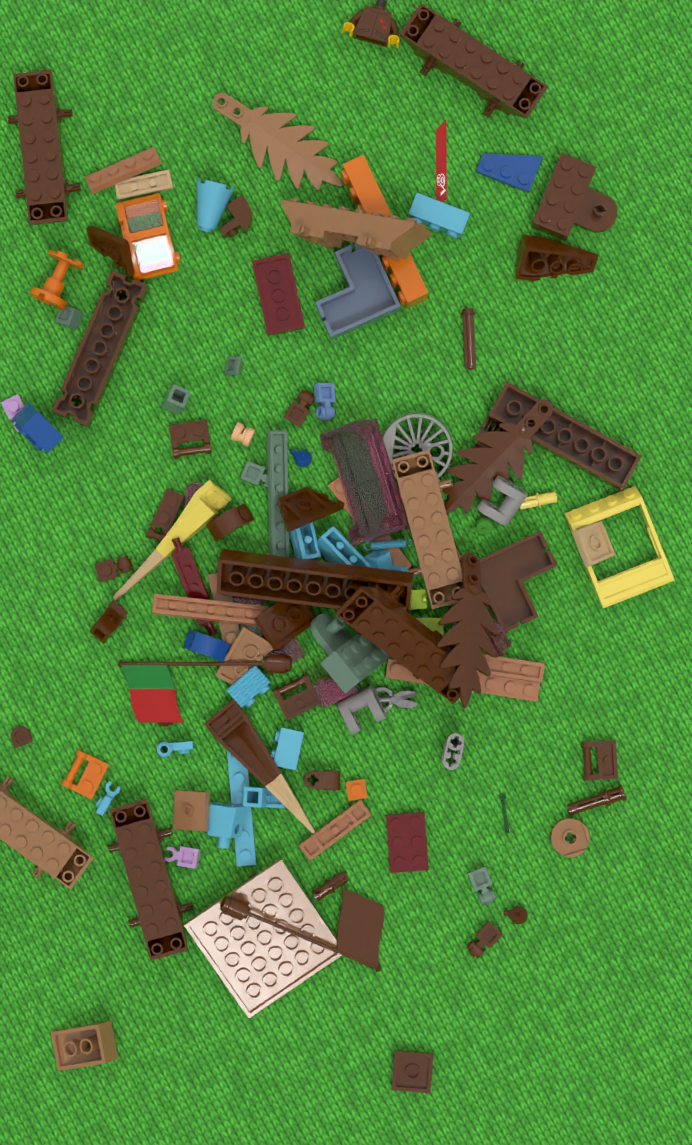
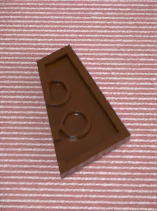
M93 225L86 228L90 245L104 257L109 256L117 268L122 267L125 269V274L128 277L135 274L129 250L130 245L126 239Z

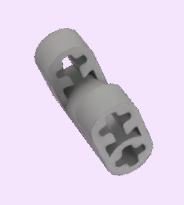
M497 476L492 485L507 496L499 507L482 499L477 509L489 518L507 526L528 493L507 479Z
M372 685L337 702L339 711L353 735L362 731L361 723L355 712L369 706L377 722L387 719L386 710Z
M450 733L445 739L441 762L449 770L456 769L461 761L464 738L460 734ZM456 738L458 740V744L453 745L451 742L452 739ZM448 748L458 751L457 754L453 752L452 758L455 759V763H451L450 766L446 762V758L451 757V752L448 751Z

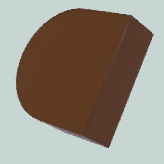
M19 726L12 730L11 740L14 748L33 742L28 728Z

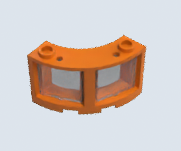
M160 193L116 203L122 236L130 245L129 250L135 272L133 275L134 280L138 281L179 271L177 263H180L181 260L178 251L174 252L165 215L168 207L166 200L161 199Z

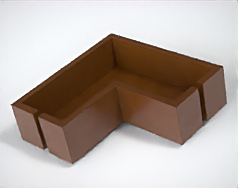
M541 531L479 559L481 588L491 602L489 607L502 634L518 627L519 623L517 622H520L522 625L539 617L523 582L557 566L551 551L544 552L543 550L548 545Z

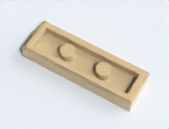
M169 169L131 177L114 185L118 201L174 189Z

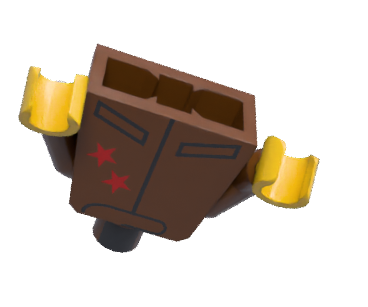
M376 0L375 7L366 6L364 10H359L343 25L341 33L348 31L350 32L349 37L353 35L354 39L390 48L391 44H395L396 48H399V29L396 20L392 18V13L385 10L387 6L386 0Z

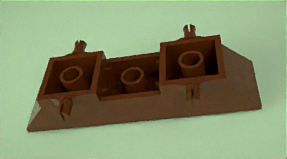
M420 3L400 33L402 39L415 51L414 54L425 62L420 73L423 76H427L431 68L438 69L444 74H450L476 91L477 95L488 104L482 113L487 118L496 109L508 116L512 114L527 119L548 86L522 70L523 62L521 63L518 60L516 65L461 30L459 27L462 23L458 22L457 19L451 23Z
M52 70L13 74L17 115L8 116V124L18 123L25 181V190H16V198L26 197L29 225L68 221L70 192L81 191L80 183L68 184L63 161L60 124L62 118L73 117L72 109L60 110Z
M378 585L374 588L360 586L335 614L353 627L358 635L362 634L412 672L416 679L420 678L454 704L460 698L459 687L449 689L448 685L459 666L440 669L439 666L457 645L436 647L443 635L437 630L431 631L406 611V607L397 599L404 591L400 585H397L392 592L385 591Z
M147 799L109 809L118 843L108 845L110 853L118 850L121 851L138 913V918L128 920L129 923H132L129 925L130 928L141 925L151 961L189 950L182 918L183 912L194 910L193 904L190 902L181 905L178 902L162 846V838L173 835V832H169L172 831V828L164 830L158 828Z

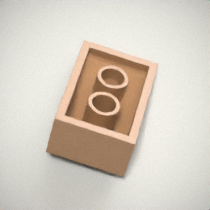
M111 1020L51 1032L58 1071L105 1064L118 1059Z

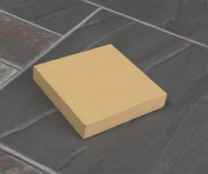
M602 520L572 532L586 568L615 556Z

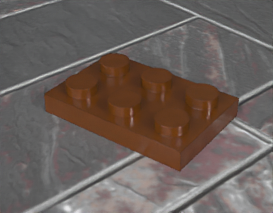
M278 601L253 619L275 651L309 628L316 615L309 605Z

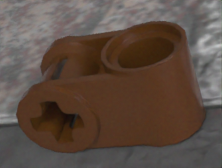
M323 770L308 772L304 776V784L312 789L340 790L341 771ZM311 774L318 778V782H314L313 786H311L310 782H307V778H311Z

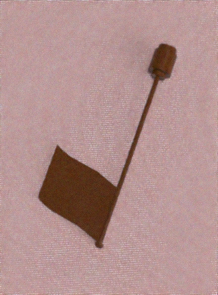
M342 888V906L337 926V949L250 912L249 903L237 897L226 895L221 902L220 910L230 917L241 921L243 918L246 919L248 916H251L376 969V972L381 970L378 961L379 943L384 923V907L349 890Z

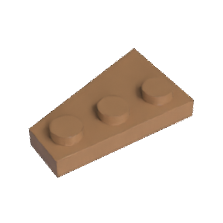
M244 625L224 662H259L273 648L265 637ZM220 666L215 676L232 685L253 666Z

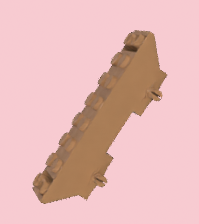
M290 198L289 201L281 200V205L292 224L290 233L307 242L320 244L331 250L334 247L341 248L343 240L354 242L373 254L387 256L394 261H399L400 259L407 260L408 253L429 238L432 233L425 229V225L417 223V220L412 218L400 220V217L389 215L387 218L383 217L380 213L372 212L370 215L359 209H355V212H352L350 209L341 206L338 209H334L333 206L328 204L317 206L316 203L306 201L304 204L293 198Z
M430 450L392 459L399 485V493L388 495L390 503L399 500L403 502L419 559V567L408 569V571L413 572L414 576L419 574L423 576L432 609L457 603L462 599L452 600L451 597L463 588L461 560L464 555H460L456 550L442 498V489L453 486V483H449L452 480L451 478L444 481L438 479Z
M7 776L4 782L0 784V839L37 865L32 873L35 878L38 879L42 872L45 871L71 890L94 859L70 835L76 824L70 820L63 830L47 822L11 795L8 788L14 779Z

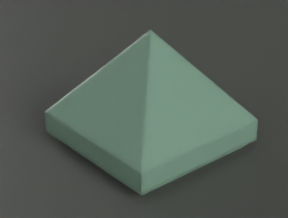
M228 356L224 375H239L243 369L242 358L240 356Z

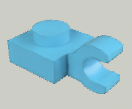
M111 781L105 787L107 795L104 798L101 796L96 804L98 808L96 813L101 816L105 815L114 797L121 790V787L118 786L116 791H111Z

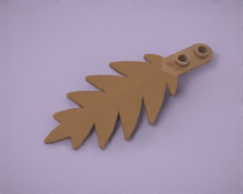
M219 93L213 98L214 109L241 126V139L244 144L250 135L252 151L259 168H262L268 147L270 164L278 182L281 179L286 161L290 177L296 189L300 187L304 170L317 191L320 190L322 181L338 187L343 186L339 178L330 170L338 162L331 158L315 156L329 145L328 142L320 140L300 141L315 130L314 126L301 125L282 128L296 118L295 113L263 115L268 111L267 106L250 110L225 93ZM220 100H225L223 105H219ZM236 110H241L239 115L234 114Z

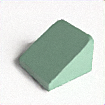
M66 306L65 310H59L55 322L77 330L83 313L75 308Z

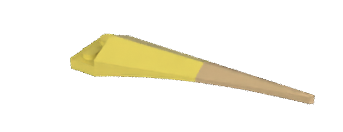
M211 480L199 488L160 544L132 577L113 596L114 600L116 601L176 551L172 542L173 539L179 537L183 545L219 515L218 511L232 500L230 495Z

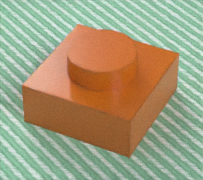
M365 779L346 782L348 801L368 798Z

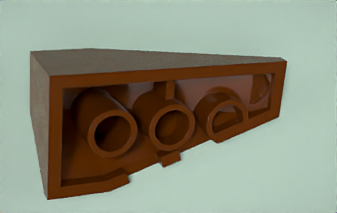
M522 234L517 249L515 278L538 281L542 277L551 276V278H557L558 275L568 273L570 275L590 273L594 271L599 256L598 254L550 239Z

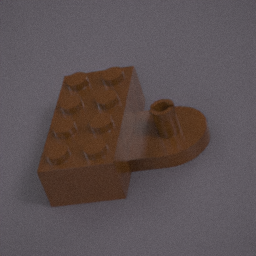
M561 153L531 228L563 241L567 240L573 224L595 233L610 229L617 218L615 202L609 196L588 188L596 166Z

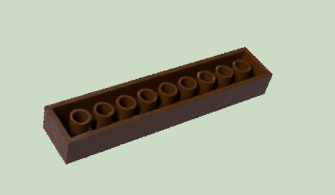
M222 549L218 559L216 594L339 609L360 586L374 588L378 585L383 590L392 592L397 585H400L404 591L397 599L406 607V611L410 614L414 573Z

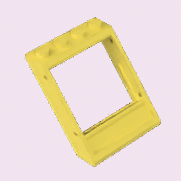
M636 486L564 513L572 533L579 528L635 506L640 508L658 558L597 581L592 566L585 567L596 597L603 608L674 581L649 513Z

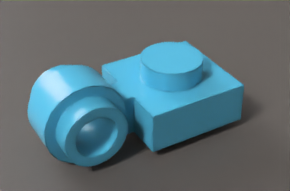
M194 741L161 742L157 746V753L161 757H168L172 751L178 750L179 754L190 753V749H194ZM163 746H167V753L162 752Z

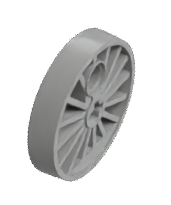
M422 412L407 413L392 421L386 428L380 445L381 458L388 472L396 478V474L393 471L392 458L406 454L405 456L414 454V450L411 448L415 447V444H419V448H422L418 452L431 450L432 447L438 446L441 449V453L438 456L431 454V458L443 466L438 473L435 470L436 476L439 478L448 468L453 454L452 438L446 426L436 417ZM412 417H419L416 437L410 419ZM422 418L431 420L420 437ZM407 419L412 438L409 437L399 424L400 421ZM433 423L438 424L441 428L425 440ZM396 426L398 427V429L402 432V434L405 436V438H406L408 441H406V440L402 439L401 437L395 435V434H396ZM442 431L447 436V439L436 442L431 441ZM396 439L405 445L394 444V441ZM449 443V451L444 450L442 444ZM394 448L404 449L403 451L393 453ZM444 454L448 455L446 463L440 460Z

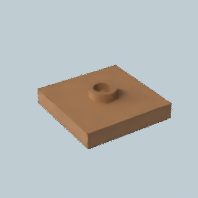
M175 790L173 829L208 831L210 792Z

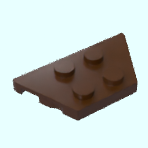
M305 487L278 498L277 505L286 531L291 532L343 510L345 503L342 501L338 503L328 500V495Z

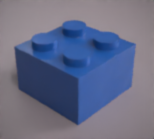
M29 402L12 418L16 422L14 426L39 451L43 449L48 454L63 438Z

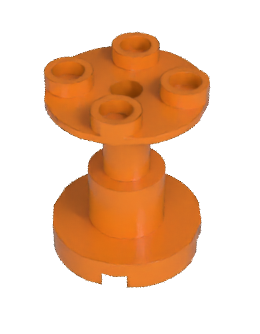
M49 250L47 255L58 261L51 278L47 277L42 289L32 287L29 294L47 305L56 304L55 308L65 310L67 302L60 298L65 286L62 283L68 267L82 270L84 263L76 259H68V255L61 251Z

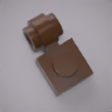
M302 390L297 398L300 401L299 404L293 401L283 418L301 428L310 412L305 406H312L315 401L314 393Z
M123 556L117 559L118 562L116 564L113 558L94 564L100 583L119 577L117 570L121 571V574L132 571L133 564L128 556Z
M487 921L475 934L480 940L475 941L473 939L467 945L468 953L473 957L479 958L485 952L484 945L491 948L503 934Z

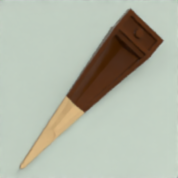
M233 699L205 722L204 725L223 747L250 771L307 829L315 834L314 828L251 720Z

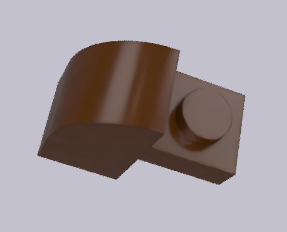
M241 195L226 205L227 211L233 220L219 229L224 239L234 237L239 232L238 229H241L246 234L252 225L251 208Z
M244 503L221 514L206 526L217 542L238 528L252 522L254 518Z
M113 600L104 614L94 623L90 633L105 644L123 624L128 612L122 605L117 604Z

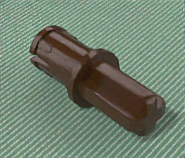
M342 871L330 880L326 879L324 884L311 892L319 902L331 892L335 893L337 888L349 880L348 876Z

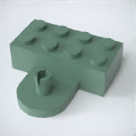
M319 614L311 622V631L316 641L329 655L320 664L344 693H347L391 657L362 634H356L351 638L343 628L345 627V621L340 617L333 618L328 614Z

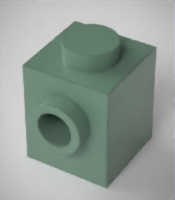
M172 384L165 394L161 407L179 414L185 408L191 391Z

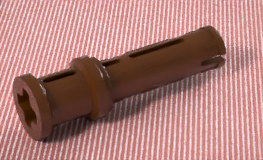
M620 784L617 788L604 789L601 791V794L567 804L570 816H572L573 814L598 806H611V803L620 800L626 801V796Z

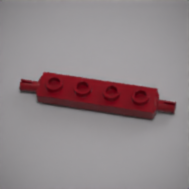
M179 537L173 539L172 542L176 551L171 556L187 597L210 600L191 549L183 548ZM196 619L199 626H206L209 636L217 634L213 625L215 621Z

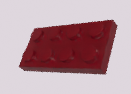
M289 253L252 261L267 335L271 336L304 329L305 325Z

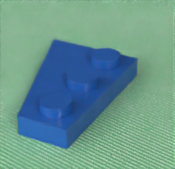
M483 153L476 173L529 193L543 156Z

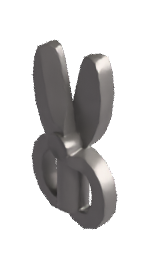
M379 687L375 689L377 693L385 691L389 694V696H379L382 703H389L388 707L385 708L386 712L392 708L393 704L402 708L417 706V702L405 700L415 697L417 693L414 691H401L393 695L392 691L388 688Z

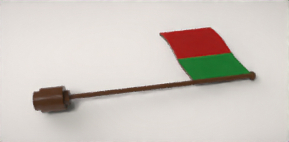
M268 654L263 662H122L120 660L118 666L123 668L129 685L132 709L139 723H184L178 709L175 686L168 666H263L268 674H286L292 670V657L286 654Z

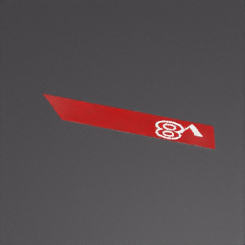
M446 120L436 130V200L440 202L447 200Z

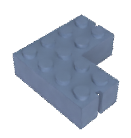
M354 243V252H352L351 245L335 252V258L348 288L315 302V307L322 322L324 321V327L330 340L393 314L401 308L378 254H373Z

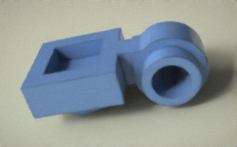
M334 383L314 384L315 403H321V406L316 409V416L321 420H330L335 415V409L330 405L336 402Z

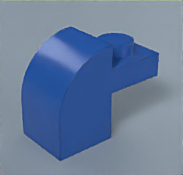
M189 630L183 648L224 662L230 644Z

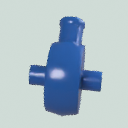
M295 449L290 451V454L294 456L296 465L306 467L311 464L312 455L306 450L296 451Z

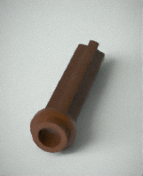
M471 308L462 309V313H460L463 321L464 362L466 370L476 369L474 315L476 314Z

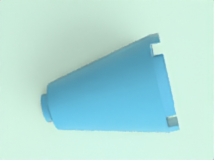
M197 178V226H200V230L211 232L212 229H216L233 194L234 186L226 189V184L209 180L201 183V178Z

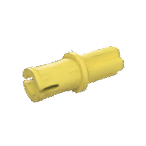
M556 492L536 493L533 496H528L521 504L520 509L536 506L541 508V505L557 503Z

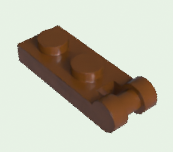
M170 489L166 490L152 524L148 529L146 538L150 540L153 538L160 544L171 529L185 496ZM157 526L164 529L162 534L156 532Z

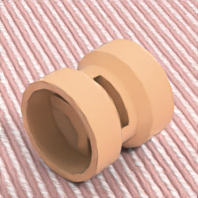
M238 422L230 439L235 442L240 441L244 446L248 447L256 430L251 427L246 428L242 423Z

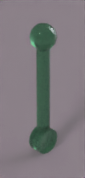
M500 793L499 799L502 805L505 833H509L505 806L506 795Z

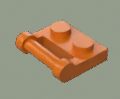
M78 749L77 757L61 785L92 800L109 764ZM85 759L89 763L78 785L72 782Z

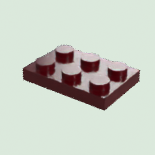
M414 812L386 815L390 873L429 870L425 813Z

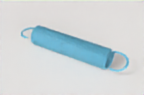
M406 539L366 542L371 543L372 550L406 547Z

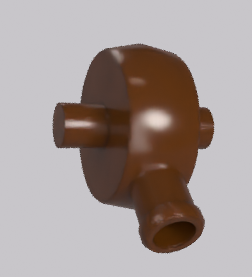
M516 906L511 911L504 910V916H510L514 924H523L528 918V913L524 907Z

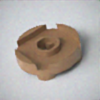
M566 818L557 822L552 828L550 839L553 848L559 854L566 857H576L581 855L587 848L590 835L587 827L579 820ZM568 832H570L571 835L575 834V838H573L572 843H570L568 840L565 841V837L567 836Z

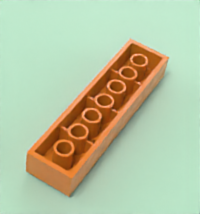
M364 155L344 163L341 179L345 186H349V196L353 203H357V208L370 215L372 212L380 213L383 217L387 218L389 215H392ZM410 252L408 253L407 260L400 259L399 261H394L387 256L381 255V263L384 270L390 273L389 281L393 289L397 288L398 290L397 298L401 306L405 305L406 309L426 301L428 291Z

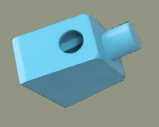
M217 802L209 803L207 834L218 837V848H229L230 838L241 836L246 813L245 806Z

